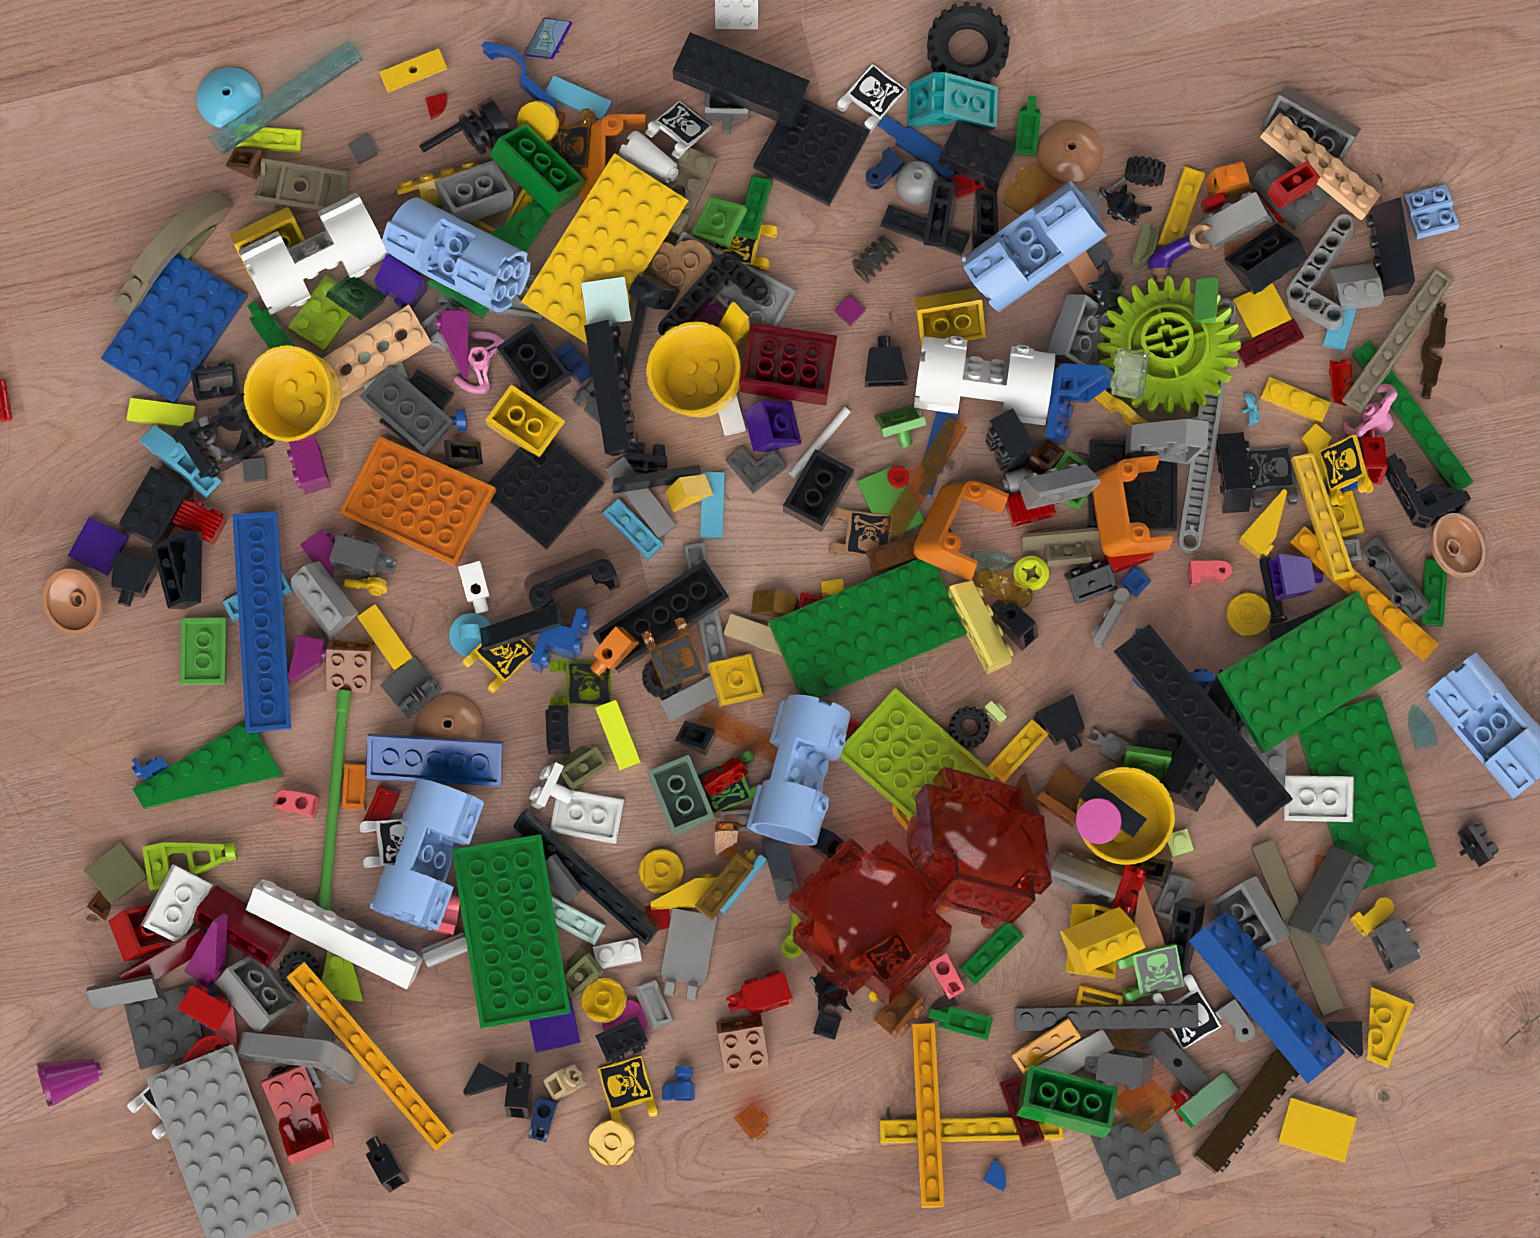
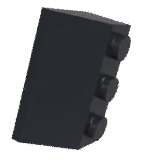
M1278 223L1224 258L1243 287L1254 295L1263 291L1265 287L1282 278L1283 275L1308 259L1300 239Z

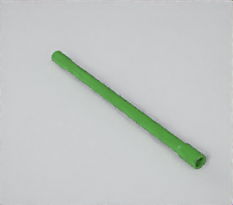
M338 690L332 767L320 890L317 901L318 907L329 911L331 908V885L347 717L351 698V691Z

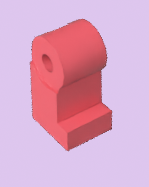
M1191 561L1188 565L1189 587H1198L1201 581L1213 580L1216 583H1224L1232 574V567L1226 561Z
M277 789L273 808L315 819L320 799L315 795Z
M451 894L439 930L434 929L435 933L449 936L456 935L461 912L459 894Z
M947 953L927 963L948 999L965 991Z

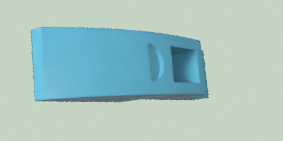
M154 425L140 439L139 442L172 471L177 472L205 498L222 482L217 477L212 479L210 477L200 478L198 475L200 471L183 445L179 442L176 443L174 438Z

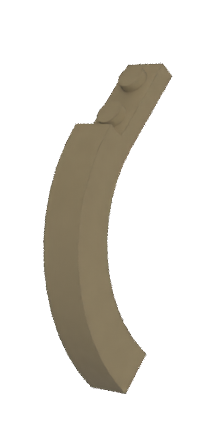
M218 192L201 198L183 210L157 234L141 253L130 269L132 271L130 277L113 303L130 316L143 301L155 280L171 259L198 234L215 224L222 223L233 205Z

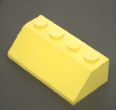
M973 580L950 586L948 595L986 674L988 675L1011 664L1013 652L1009 644H1004L1001 638L1004 636L999 624H994L991 618L994 616L988 604H984L982 600L984 595L980 586H975Z

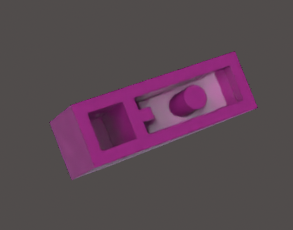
M438 311V315H435V328L439 329V334L460 376L469 377L468 311Z
M225 913L213 920L184 972L204 987L212 982L215 983L223 974L221 970L226 963L228 915Z

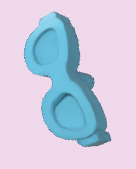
M1251 393L1243 394L1249 408L1242 409V413L1249 412L1248 426L1256 425L1260 419V414L1257 410V400Z

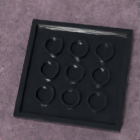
M806 99L793 128L780 122L776 123L753 164V169L830 207L866 142L870 131Z
M1089 440V468L1094 473L1121 460L1136 457L1125 456L1126 441ZM1159 460L1155 471L1138 473L1134 480L1123 482L1130 523H1143L1149 530H1177L1178 463ZM1091 492L1088 495L1087 527H1098Z
M554 440L551 441L540 457L520 447L488 482L489 485L496 488L490 503L545 550L553 544L605 485L603 481Z

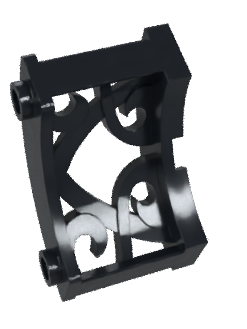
M239 393L230 402L219 408L218 411L220 413L211 418L207 415L195 421L186 422L172 435L176 443L181 442L200 471L198 474L200 478H215L222 471L241 463L242 460L248 459L261 449L269 448L275 443L274 439L265 434L259 438L253 436L259 430L257 427L249 429L253 422L249 419L248 411L245 407V393ZM236 418V425H231L229 420ZM221 425L229 431L241 430V436L235 450L213 446L217 440V427ZM207 432L212 434V438L207 441L208 437L204 436ZM205 450L208 451L206 453V459L202 454V452ZM213 458L215 461L208 464L206 460Z

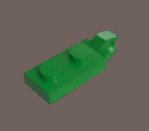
M1028 96L1027 107H1021L1019 111L1015 145H1017L1015 154L1036 156L1041 113L1040 109H1035L1037 99L1035 96Z
M255 301L247 305L253 315L249 318L252 322L251 324L269 349L285 345L294 346L273 315H270L266 308L260 310Z
M950 1006L948 1008L943 1007L942 1011L930 1009L928 1019L939 1022L938 1027L943 1028V1030L985 1041L988 1040L993 1021L992 1017Z

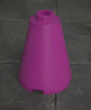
M94 1059L36 1063L48 1107L54 1106L98 1082L99 1076L102 1075L100 1063H95Z

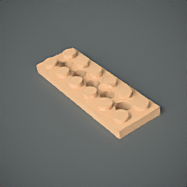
M1279 113L1260 136L1261 139L1295 167L1308 160L1320 176L1317 185L1360 220L1366 216L1380 197V194L1372 186L1360 179L1355 172L1349 170L1338 158L1332 156L1321 144L1315 142L1305 131L1298 128L1283 114Z
M407 305L322 359L336 373L341 389V399H343L366 383L377 378L389 365L392 367L396 366L431 344L432 341L411 306ZM400 330L407 331L408 335L405 340H397V333ZM387 341L389 343L388 350L379 352V344ZM363 353L370 354V360L366 364L360 363V356ZM346 364L351 365V373L342 375V367Z

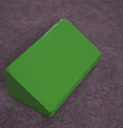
M1219 277L1196 280L1193 322H1216Z

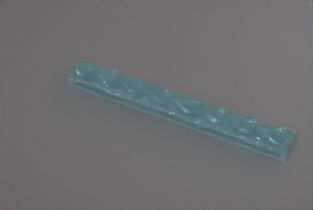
M348 41L208 136L210 141L223 156L363 60L362 55Z

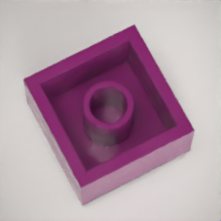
M315 435L289 442L290 449L287 450V454L293 468H296L292 472L298 488H302L305 494L330 488L331 485L323 455Z

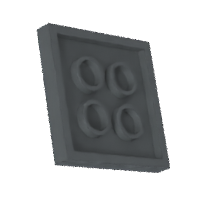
M191 985L160 993L157 998L124 1004L140 1070L184 1059L189 1050L200 1039L204 1038L200 1022L177 1009Z
M1154 1110L1113 1126L1105 1138L1090 1136L1116 1200L1181 1175Z

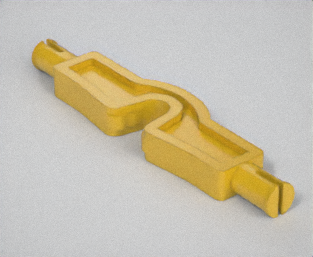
M1106 390L1094 398L1111 413L1119 412L1122 415L1123 422L1129 426L1135 423H1148L1126 403L1112 396Z

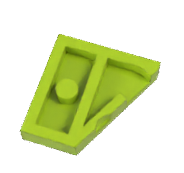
M328 951L322 983L333 996L340 997L342 1000L363 1003L364 999L361 994L354 964Z

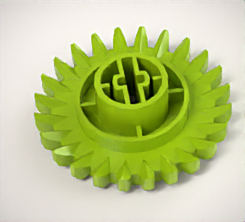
M1167 276L1163 291H1159L1157 284L1151 278L1148 280V295L1144 296L1141 290L1134 285L1132 286V294L1135 302L1131 304L1125 298L1119 296L1117 300L1123 313L1120 315L1111 310L1106 312L1108 320L1114 325V328L1100 326L1101 335L1105 339L1110 340V343H1099L1097 348L1101 354L1111 358L1103 359L1099 363L1100 366H1106L1110 370L1115 371L1114 373L1117 374L1116 383L1113 385L1122 384L1117 390V395L1123 399L1132 394V407L1138 408L1145 402L1148 404V412L1151 414H1155L1159 406L1164 407L1166 415H1173L1175 407L1178 406L1181 407L1184 413H1189L1192 402L1196 401L1198 405L1203 407L1207 405L1206 394L1210 393L1213 396L1221 394V389L1218 385L1219 381L1229 383L1232 380V375L1226 371V368L1237 367L1239 358L1229 355V353L1238 351L1241 348V341L1229 340V338L1238 332V323L1225 325L1232 316V309L1230 307L1216 312L1215 323L1193 322L1195 294L1191 293L1189 278L1185 277L1180 290H1175L1172 277ZM1219 293L1217 296V309L1221 304V295ZM1172 341V346L1166 347L1165 342Z

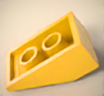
M513 385L509 386L485 419L489 428L538 457L543 454L565 423L562 418Z

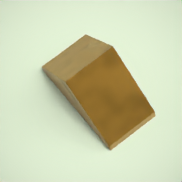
M777 589L753 592L751 614L775 617L784 616L796 611L798 596Z

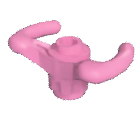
M476 331L470 334L472 340L485 339L493 342V344L485 348L483 346L473 347L468 356L469 364L472 370L476 371L480 384L477 386L471 385L460 376H456L454 382L467 392L486 394L491 388L487 375L494 355L498 354L496 347L505 341L494 333Z
M1381 384L1376 391L1378 393L1387 392L1386 396L1380 403H1370L1365 406L1362 415L1364 421L1358 427L1353 429L1349 421L1343 423L1344 431L1348 436L1357 435V438H1360L1366 431L1372 428L1377 430V433L1384 434L1392 428L1394 422L1388 411L1392 402L1397 397V391L1392 385Z

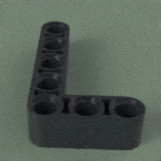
M723 253L658 325V332L662 336L665 335V328L669 325L678 327L680 324L693 322L729 281L760 305L766 304L770 300L771 292L764 282L732 254ZM726 260L733 261L730 269H723V263ZM743 274H748L749 280L744 284L739 283V277ZM713 276H717V284L709 286L708 280ZM757 289H765L764 296L761 298L755 297ZM703 293V299L700 302H694L695 294ZM688 309L689 315L683 319L679 318L680 311Z

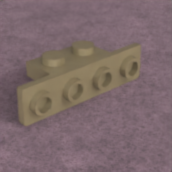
M1098 527L1022 535V551L1045 550L1047 567L1092 563L1090 546L1101 545Z

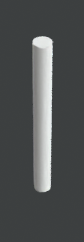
M843 407L789 471L791 477L795 479L806 466L814 450H820L851 413L846 407Z

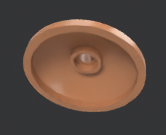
M1064 121L1053 125L1044 133L1038 147V158L1042 169L1049 177L1066 184L1071 181L1073 184L1088 180L1097 172L1103 158V147L1099 136L1089 126L1076 121ZM1069 145H1074V146H1075V149H1074V150H1070V149L1068 148V146H1069Z
M1457 513L1446 514L1434 523L1431 530L1430 543L1433 556L1439 566L1446 573L1456 578L1464 579L1477 574L1483 567L1486 557L1484 539L1478 527L1469 518Z
M66 568L54 573L44 586L42 597L44 611L50 622L57 629L67 634L77 635L91 630L98 623L103 610V599L99 586L89 574L79 569Z
M444 694L430 700L423 706L416 721V734L422 737L481 740L483 733V721L477 707L467 698L455 694ZM446 721L452 722V726L450 728L444 727V723Z

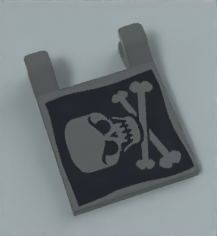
M1290 446L1250 450V453L1247 454L1248 459H1252L1253 471L1250 474L1251 478H1255L1256 490L1252 491L1253 508L1262 507L1263 497L1261 492L1283 489L1287 490L1288 504H1297L1298 493L1291 462Z

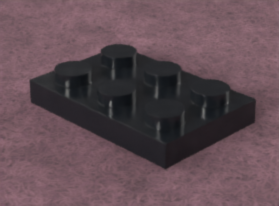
M418 369L409 380L415 388L442 411L454 396L453 392ZM383 418L380 419L379 423L411 444Z

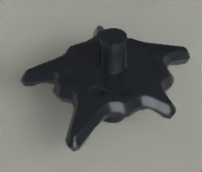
M1127 184L1123 185L1119 192L1114 191L1112 193H1108L1103 187H1100V193L1106 199L1109 208L1107 214L1111 215L1116 221L1120 219L1135 226L1138 224L1136 219L1139 218L1140 214L1152 210L1150 206L1142 207L1135 203V195L1131 192L1127 194Z
M1105 259L1102 260L1104 272L1098 277V281L1087 284L1088 287L1093 288L1092 292L1099 300V309L1094 315L1096 319L1100 318L1107 309H1112L1113 307L1118 309L1117 298L1124 293V286L1121 285L1123 276L1112 273Z
M833 956L828 957L825 970H819L816 977L811 976L809 979L814 985L815 994L818 998V1012L822 1013L826 1006L835 1009L839 1006L846 1012L851 1013L852 1010L846 1001L848 996L847 985L857 977L843 978L834 967Z

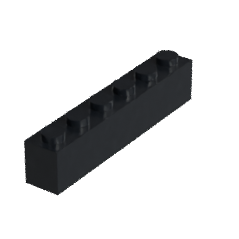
M609 319L584 325L605 454L617 456L627 452L638 451V435L634 431L633 426L635 416L629 402L631 401V393L626 384L628 373L623 365L624 350L620 346L619 337H621L620 328L617 323Z

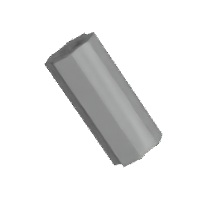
M462 932L421 949L427 967H433L467 953L468 949L464 933Z

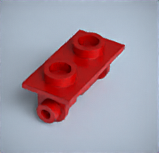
M1341 359L1340 362L1329 360L1332 402L1347 406L1342 400L1353 386V382H1346V379L1352 378V363L1349 362V359Z
M732 757L720 765L724 771L720 774L717 769H714L703 776L704 779L701 780V783L711 798L716 794L722 793L725 788L740 781L749 773L739 757Z
M1125 866L1111 907H1120L1128 914L1135 910L1139 895L1135 894V890L1141 891L1143 882L1146 879V871L1142 867Z

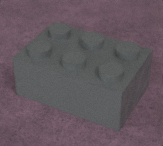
M1280 154L1256 173L1251 184L1293 230H1296L1323 209L1330 200L1331 195L1316 184L1313 190L1279 209L1267 191L1274 180L1295 168L1291 162Z

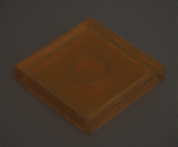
M1152 1079L1151 1082L1144 1084V1087H1139V1089H1125L1117 1096L1115 1108L1143 1135L1174 1108L1176 1103Z

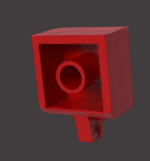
M779 970L766 974L765 979L758 980L755 977L744 981L745 984L741 986V991L726 997L730 1011L747 1009L748 1013L752 1015H758L793 1004V997L785 972L780 974Z

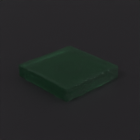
M349 275L329 289L326 294L327 298L359 320H362L380 306L386 298L360 278H355L354 276L350 278Z

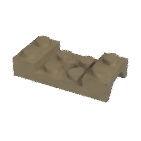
M688 148L679 159L671 153L669 158L677 164L678 175L674 181L669 183L660 182L673 191L676 188H683L685 194L682 197L689 200L669 231L677 239H679L682 231L685 232L717 165L715 158L692 148Z
M262 158L258 191L254 194L253 200L256 205L274 208L284 206L317 212L345 198L349 176L344 171ZM299 182L307 184L306 189L302 192L295 190V186Z

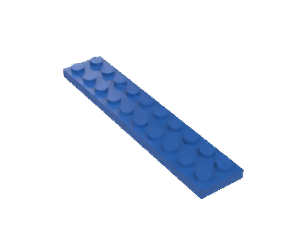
M277 511L232 514L246 733L292 730Z

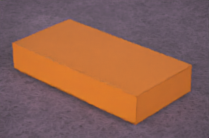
M344 763L342 809L365 810L367 764Z

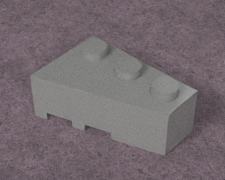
M1248 192L1240 197V201L1234 204L1228 203L1221 207V211L1215 215L1213 213L1206 215L1198 225L1207 223L1214 226L1210 232L1202 231L1207 243L1212 244V249L1215 250L1238 239L1239 235L1248 230L1250 233L1256 231L1255 226L1265 221L1269 225L1274 220L1263 199L1256 192Z

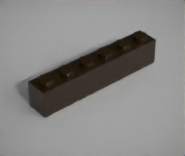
M1276 1049L1193 1156L1214 1174L1218 1173L1219 1170L1222 1173L1231 1163L1228 1158L1233 1152L1236 1155L1245 1145L1242 1140L1247 1134L1251 1137L1259 1127L1256 1124L1261 1116L1264 1119L1273 1109L1270 1106L1273 1100L1276 1098L1279 1101L1287 1091L1284 1088L1287 1082L1291 1081L1293 1083L1298 1077L1299 1073L1279 1049Z

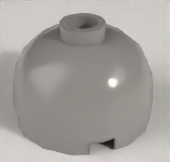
M915 160L901 167L896 176L895 188L904 202L920 206L929 200L931 201L934 180L939 181L935 169L930 164Z

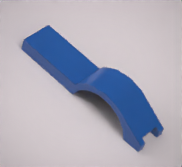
M484 42L481 45L484 49L483 53L490 60L496 58L514 60L522 70L519 78L520 87L535 101L546 102L554 108L555 112L558 110L557 103L528 77L525 61L519 52L511 47L490 42Z

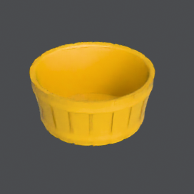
M688 322L680 324L678 327L675 326L657 340L649 354L646 374L650 390L661 404L673 412L691 417H708L725 409L735 398L739 390L741 363L737 348L731 338L714 325L704 322Z
M287 345L272 348L259 356L248 371L244 384V403L248 411L247 413L257 429L272 439L290 442L309 437L325 428L338 411L341 389L336 373L326 361L306 349Z
M1129 767L1110 769L1099 774L1098 777L1096 776L1094 778L1095 781L1147 820L1133 838L1121 829L1115 838L1107 843L1096 844L1088 842L1082 837L1088 848L1100 858L1120 865L1137 864L1159 853L1170 839L1175 823L1174 805L1164 785L1160 784V781L1151 774L1136 768L1130 769ZM1079 799V803H1078V806H1077V812H1078V810L1081 808V806L1085 803V802L1082 801L1081 799Z

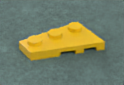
M1371 987L1367 1060L1389 1068L1414 1007L1413 1003Z

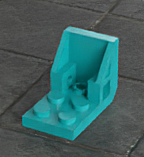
M933 72L908 85L907 125L912 127L948 125L960 120L967 124L993 130L997 128L998 87L947 72Z

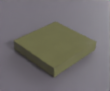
M118 843L84 869L85 874L111 906L147 879L146 873L121 843Z

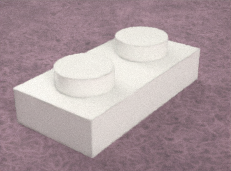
M638 938L593 947L595 960L603 969L642 961Z

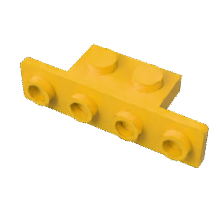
M468 161L461 164L462 167L457 169L448 167L442 169L441 173L437 175L429 173L420 176V180L412 182L411 179L399 183L400 186L396 187L397 194L400 195L419 189L422 200L434 206L441 205L435 181L479 166V162Z

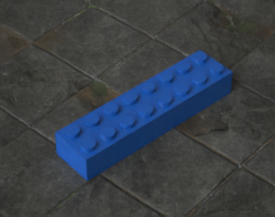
M1225 911L1189 940L1307 1084L1345 1053L1339 1042L1331 1036L1324 1024L1316 1018L1309 1006L1301 1000L1296 991L1285 981L1281 973L1275 969L1266 958V955L1260 951L1251 937L1245 933L1228 911Z

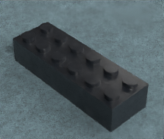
M691 32L672 70L673 79L792 128L810 91V80Z
M704 560L592 634L600 645L615 627H623L639 642L615 668L619 674L651 653L650 650L662 646L729 602L730 598ZM611 649L608 651L609 658L612 657Z
M1216 676L1207 695L1235 729L1240 732L1245 724ZM1183 739L1160 784L1164 785L1170 794L1169 797H1171L1175 804L1198 812L1200 806L1205 802L1206 795L1210 787L1215 783L1216 778Z

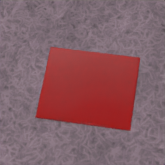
M651 905L645 906L647 916L660 927L659 930L669 928L671 920L669 909L652 910Z

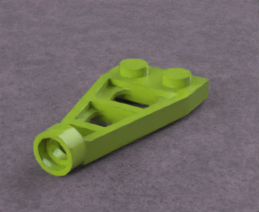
M163 842L142 847L149 890L151 892L158 891L170 870L168 857L173 853L185 854L187 856L188 867L185 871L195 876L227 861L238 859L234 842L227 844ZM223 849H225L226 856L222 855ZM195 851H209L211 860L208 863L195 866L193 853Z

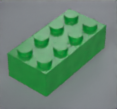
M527 123L498 138L489 155L549 214L575 200L586 183V180Z
M1030 1064L1023 1074L1016 1116L1105 1138L1112 1129L1118 1087L1104 1085L1094 1080Z

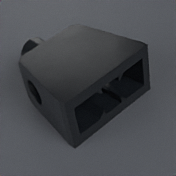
M647 269L637 274L628 291L630 295L648 307L661 310H670L680 292Z
M878 336V347L869 348L865 388L907 386V375L900 347H891L890 336Z
M115 551L111 587L114 591L121 592L118 604L131 607L134 596L145 598L158 572L156 561Z
M998 599L993 603L991 609L997 614V624L1023 651L1038 637L1036 622L1013 601L1006 605L1001 599Z
M1073 694L1035 713L1034 719L1048 733L1049 739L1055 746L1065 741L1070 752L1082 747L1077 735L1082 733L1085 728Z
M516 1062L515 1073L510 1072L508 1074L504 1105L507 1117L530 1119L533 1078L531 1074H528V1063Z
M378 1136L369 1139L366 1145L370 1151L366 1154V1157L382 1186L391 1193L409 1182L391 1148L386 1143L382 1144Z

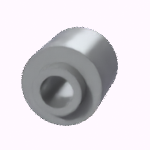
M1020 468L1004 473V478L1001 479L1004 492L1008 491L1009 494L1019 492V484L1025 479V476L1032 474L1031 469Z

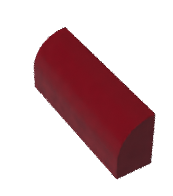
M216 885L197 906L193 921L208 930L213 920L225 913L228 915L227 942L269 968L285 947L291 932L247 911L248 904Z

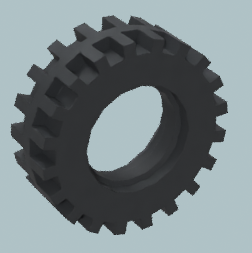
M964 2V6L958 7L957 4H953L949 11L946 9L942 10L941 16L939 18L935 17L933 25L928 32L927 58L931 61L932 70L947 72L986 84L990 83L992 77L997 78L1000 75V70L1006 65L1010 36L1007 34L1008 28L1007 25L1002 24V17L1000 15L995 16L993 9L990 7L987 10L981 8L982 4L978 2L976 6H969V2ZM972 29L985 37L988 51L980 62L962 64L951 57L948 43L956 32Z

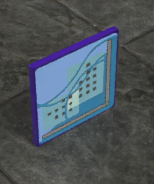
M543 18L524 55L553 60L556 53L560 52L558 49L560 45L564 44L563 40L572 22Z

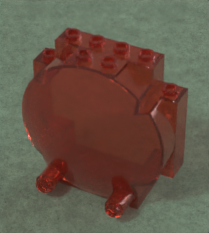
M943 767L932 779L933 784L926 783L915 795L916 811L912 815L907 828V845L910 857L917 872L927 880L931 891L922 899L921 907L926 913H935L943 906L981 916V924L987 929L995 928L1000 922L1013 924L1036 901L1035 894L1041 895L1053 883L1044 816L1025 811L1022 788Z
M850 838L846 843L842 842L836 848V853L831 858L827 857L821 863L820 869L815 874L811 873L805 879V884L800 889L796 888L789 895L788 907L801 919V922L793 929V942L807 954L816 970L831 983L848 990L852 995L863 986H866L875 993L878 1001L889 1005L951 942L952 926L936 912L947 901V892L889 841L886 840L882 845L880 843L877 844L871 851L872 855H870Z

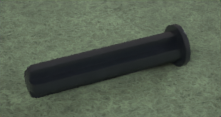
M1263 557L1259 560L1271 611L1272 619H1270V623L1284 622L1288 618L1284 615L1282 601H1275L1268 562L1272 558Z

